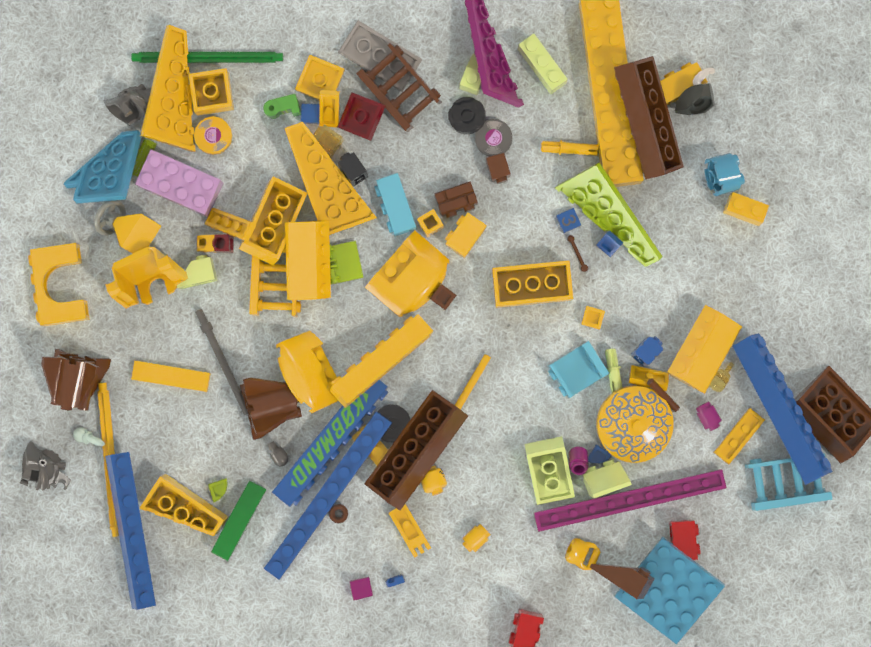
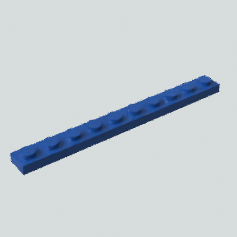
M377 411L264 567L267 572L278 580L281 579L390 427L391 421Z

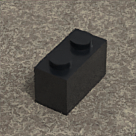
M348 152L340 157L339 167L353 187L368 178L367 170L354 152L351 154Z

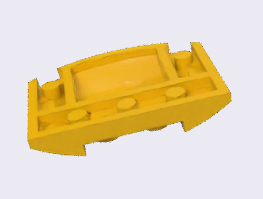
M414 230L373 276L365 288L397 316L402 317L403 314L418 310L430 300V297L439 285L442 284L446 276L449 259Z
M309 330L276 344V348L280 347L281 357L277 359L289 389L301 404L305 402L312 408L309 412L314 413L338 402L336 397L330 392L333 386L331 383L337 376L321 347L323 342Z

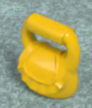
M574 538L568 546L565 559L582 570H592L590 565L596 564L601 552L596 544L585 542L580 538ZM589 548H593V552L586 566L583 563L585 561L587 553L589 552Z

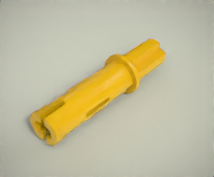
M562 140L560 142L542 141L541 143L542 152L559 153V155L562 153L598 155V144L562 142Z

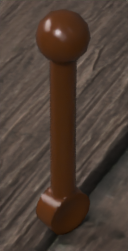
M569 235L567 241L571 243L581 264V271L586 272L588 271V266L583 262L574 242V236Z

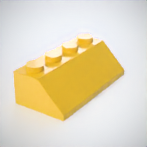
M329 221L285 222L287 300L331 298Z
M705 305L667 372L671 377L705 394L741 331L742 326L723 313Z

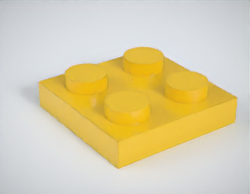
M309 55L295 91L320 101V90L337 91L345 69Z

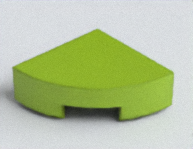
M227 478L208 484L213 503L225 495L226 488L228 487Z

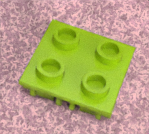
M356 241L330 245L331 285L364 278Z

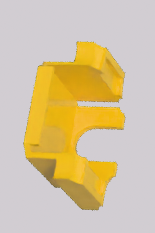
M146 247L113 263L111 268L115 280L105 285L111 298L127 309L139 304L135 285L138 287L141 302L148 305L153 303L150 285L154 280L163 279L167 293L172 294L177 289V285L188 279L187 272L168 255L165 256L156 247Z

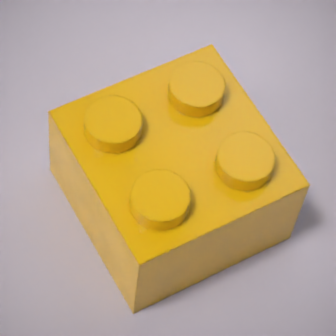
M227 68L188 74L193 108L197 116L234 110L230 76Z

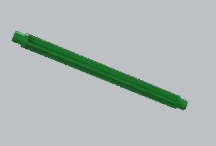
M160 52L132 53L131 59L132 62L158 63ZM188 52L187 63L283 62L284 60L283 53Z

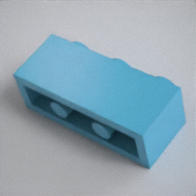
M398 173L376 180L377 186H374L377 197H382L383 204H380L383 215H388L389 222L386 223L389 232H394V235L398 236L416 230V225Z

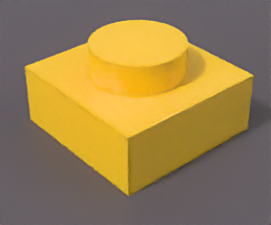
M586 306L581 325L600 330L605 311Z

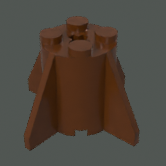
M55 349L54 357H42L41 366L51 395L50 404L61 406L60 409L71 411L72 408L88 411L90 398L97 389L98 383L101 382L108 371L111 359L92 358L89 356L83 358L78 357V354H70L60 349Z
M251 377L243 379L240 389L248 411L253 440L262 438L287 420L302 417L300 406H297V403L300 402L293 395L286 381L277 382Z

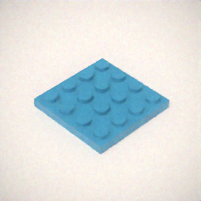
M661 537L637 567L647 569L651 572L650 575L655 578L644 599H636L621 588L615 594V598L677 645L723 590L725 584L664 537Z

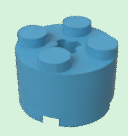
M727 153L705 160L704 164H708V168L704 169L705 178L709 189H714L715 193L713 194L715 196L737 191L745 183L744 176L739 170L740 162L736 154Z

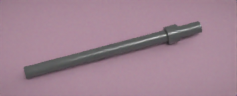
M197 310L195 313L201 324L200 328L203 334H206L243 414L247 415L248 411L242 392L212 331L213 326L211 322H208L203 310Z

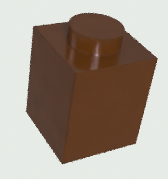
M505 153L487 157L486 164L491 181H496L497 184L508 181L507 178L511 176Z

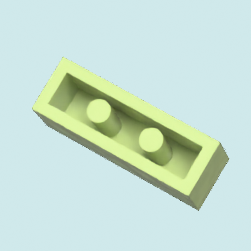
M532 34L518 45V51L550 95L567 83L568 79L535 34Z

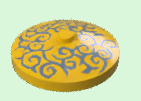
M638 385L626 386L610 394L602 403L596 420L597 434L603 447L617 459L630 463L645 462L659 455L669 443L674 426L672 411L666 400L657 395L652 389Z

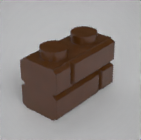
M471 181L434 193L442 217L446 216L447 219L456 216L457 212L464 210V212L472 211L478 205Z

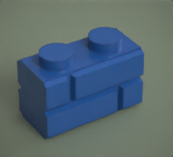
M656 336L647 337L631 352V356L641 366L650 365L655 357L663 351V343Z

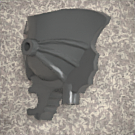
M140 84L138 87H129L120 92L117 97L104 100V104L110 113L130 126L145 115L151 88L146 89L143 84Z
M33 442L28 443L23 454L20 484L28 486V481L35 482L36 490H45L46 488L50 489V486L56 488L58 483H63V489L66 490L71 479L59 471V469L65 470L66 462H61L58 454L54 453L53 450L45 449L41 451Z

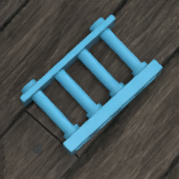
M759 458L750 460V464H745V468H753L758 497L756 502H751L752 510L754 511L833 500L832 493L825 491V488L822 487L821 478L814 481L815 489L813 493L806 494V491L803 490L802 478L791 458L764 462ZM791 462L796 492L791 497H787V494H784L780 464ZM772 465L777 493L775 499L768 500V497H765L761 472L762 466Z

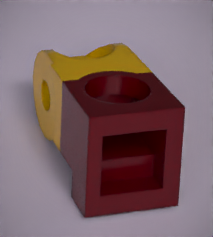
M229 234L198 235L196 251L234 253V236Z

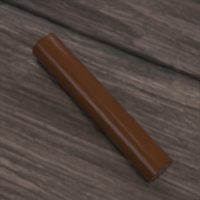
M654 379L648 380L647 384L653 391L666 400L674 412H677L680 409L679 405Z

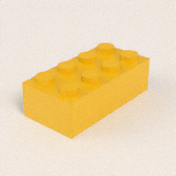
M273 176L267 183L251 219V222L257 225L249 241L242 240L239 249L274 265L279 260L286 244L285 222L296 221L307 193Z
M570 261L492 268L496 308L573 300Z

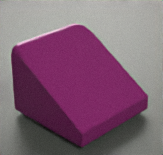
M369 577L350 580L353 601L373 596Z

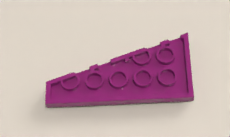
M465 0L483 94L518 108L523 106V100L518 99L515 91L518 89L516 82H513L509 76L511 69L501 44H497L494 38L496 31L487 20L489 13L484 1Z

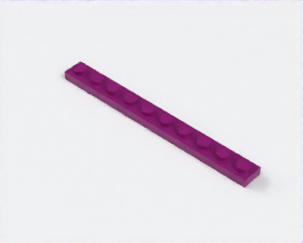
M720 469L534 512L537 530L540 532L722 490L727 487L723 470Z

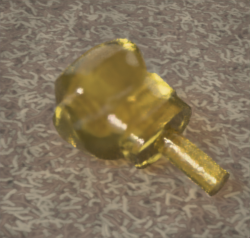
M730 362L725 370L719 369L709 386L712 390L716 392L724 390L731 378L729 371L734 364Z

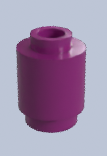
M709 401L696 408L698 412L696 414L705 430L713 431L720 427L719 423L722 419L714 405H711Z
M580 446L573 447L569 451V468L575 475H583L589 467L588 451Z

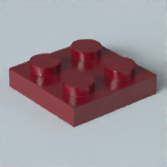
M351 92L337 128L372 141L386 106Z

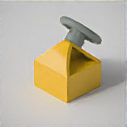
M118 200L105 202L98 209L94 219V226L99 234L107 236L116 233L119 246L132 254L149 247L161 228V225L141 213L126 215L125 206ZM115 206L119 207L120 214L115 212ZM108 208L105 218L100 221L103 212ZM106 224L112 227L108 230L102 229Z

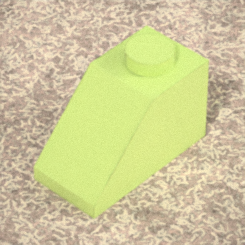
M472 54L461 79L459 89L478 95L481 79L478 73L477 59L475 54Z
M207 255L195 257L196 260L191 261L185 270L188 279L178 284L177 288L185 289L217 281L213 259L207 257Z

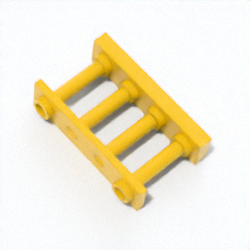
M286 245L284 246L282 253H286ZM252 256L249 314L259 316V311H263V309L292 310V316L297 317V313H301V301L292 300V303L263 302V300H260V292L264 290L287 291V284L264 283V281H261V273L265 271L286 272V264H265L261 259Z

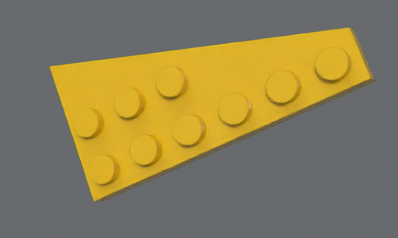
M167 25L140 136L190 152H196L195 145L193 144L192 97L188 77L190 71L187 64V31Z
M303 122L284 128L317 221H329V235L377 218Z

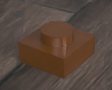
M440 284L430 299L446 311L457 295L443 284Z

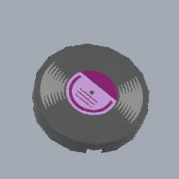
M499 119L485 121L483 127L475 133L477 149L488 157L506 153L512 144L510 127Z

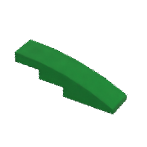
M249 480L211 553L229 561L266 492L265 488Z

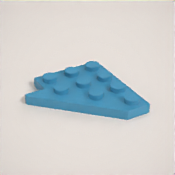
M139 130L121 132L64 182L67 188H76L73 200L77 204L126 200L142 137Z

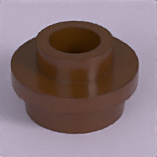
M336 504L330 509L329 517L334 523H343L348 518V510L344 505ZM337 510L342 511L341 517L335 515Z

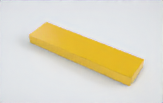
M216 208L211 209L205 221V225L246 242L249 241L257 225Z
M134 360L131 379L208 392L211 373Z

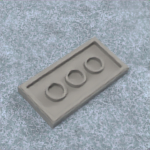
M358 20L338 53L365 70L371 71L392 52L387 45L389 43L394 46L398 44ZM398 45L404 51L402 56L416 71L422 59ZM396 57L376 76L386 82L404 64ZM409 71L393 87L403 92L413 76Z

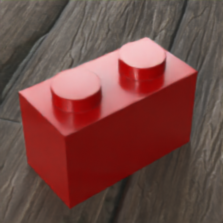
M694 520L669 521L671 544L692 560H698V555L701 554L700 544L696 542V536L699 535L698 524H695Z

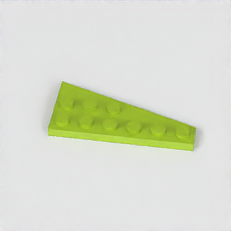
M600 163L589 167L555 187L558 192L562 191L569 197L567 200L572 204L576 203L582 209V213L604 232L610 230L623 242V245L628 248V252L645 267L659 261L663 257Z

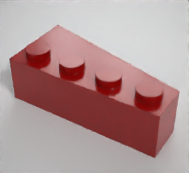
M519 609V613H515L513 618V624L516 626L515 631L511 632L508 643L512 644L511 647H536L535 645L538 643L541 634L540 624L543 625L544 621L543 615Z

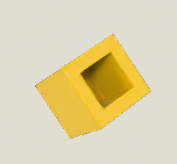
M434 209L417 219L427 238L444 228Z

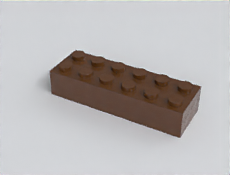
M651 56L614 67L615 77L620 87L621 98L624 101L626 116L629 119L631 134L634 137L636 152L641 162V170L645 180L663 176L683 168V161L654 57Z
M432 390L364 484L387 503L401 510L468 418V415Z

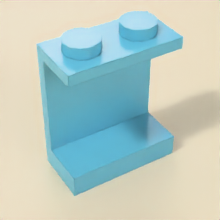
M589 341L548 366L550 368L548 371L553 381L557 379L560 384L558 387L563 397L567 396L568 398L573 397L609 374Z

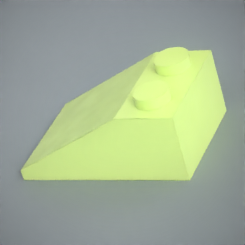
M562 436L524 444L537 505L575 497Z
M614 459L603 462V467L597 469L596 466L589 467L586 473L582 475L588 494L593 498L632 485L619 461L614 462Z

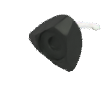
M706 68L694 77L693 86L686 89L678 98L675 113L683 115L702 114L714 107L715 102L711 84H701L709 73H715L714 68Z

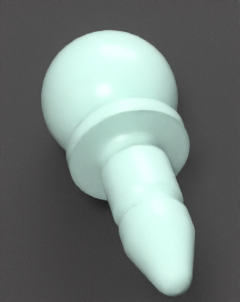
M78 427L73 432V437L77 442H83L84 444L92 443L97 446L105 445L100 438L93 436V433L87 431L84 427Z

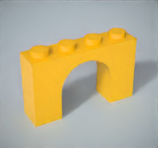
M70 243L30 249L31 255H28V261L33 269L31 282L35 285L33 299L38 307V311H36L37 322L45 327L90 320L86 300L56 302L51 298L47 290L48 278L55 269L82 264L80 245Z

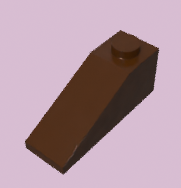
M599 563L590 565L591 569L636 599H644L655 579L650 575L651 572L643 567L636 568Z

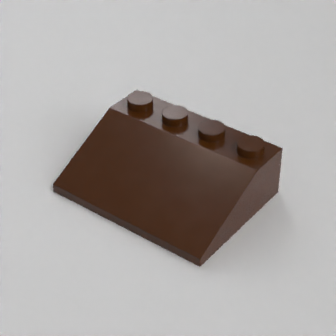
M827 366L795 397L797 405L803 411L806 422L812 428L814 437L840 464L854 457L871 436V408L830 366Z

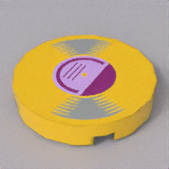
M214 116L200 121L194 132L195 143L199 149L211 155L223 153L230 146L233 137L232 130L227 122Z

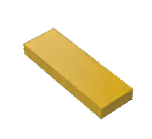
M748 408L713 453L729 465L765 419L751 408Z

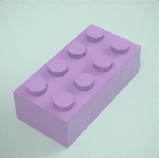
M150 150L135 183L141 189L205 217H208L224 184L218 178L153 150Z

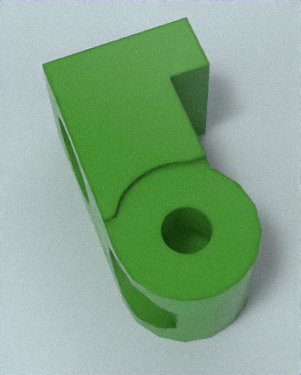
M296 94L269 100L263 106L264 113L271 119H276L280 115L292 112L294 117L301 115Z

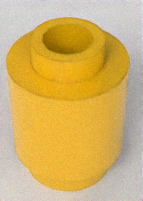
M481 524L475 525L462 538L464 540L462 544L469 552L472 550L476 552L489 540L488 537L491 534Z

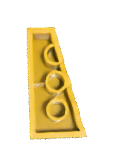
M167 474L159 477L139 508L155 513V515L171 519L176 523L190 526V528L211 536L219 533L229 516Z

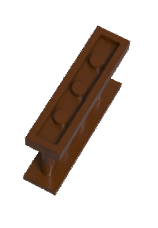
M389 43L387 46L392 50L391 53L371 71L368 70L366 72L364 69H360L356 74L376 98L386 106L385 108L406 132H409L414 128L411 124L413 122L412 119L433 100L440 105L442 103L439 99L441 95L435 88L431 89L402 56L404 51L398 45L394 46ZM398 57L404 66L383 85L380 84L378 86L374 81L376 79L375 76ZM410 71L417 80L396 99L390 100L386 95L388 90ZM423 86L429 95L407 114H402L399 110L400 104L418 88Z

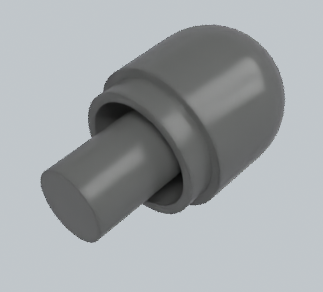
M274 441L267 444L271 450L270 457L277 466H285L289 459L285 450L281 446L277 447Z

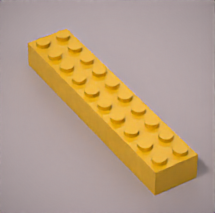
M579 0L600 164L615 187L641 184L644 181L641 162L636 152V144L631 134V126L626 116L624 101L621 98V91L614 67L628 63L619 0Z

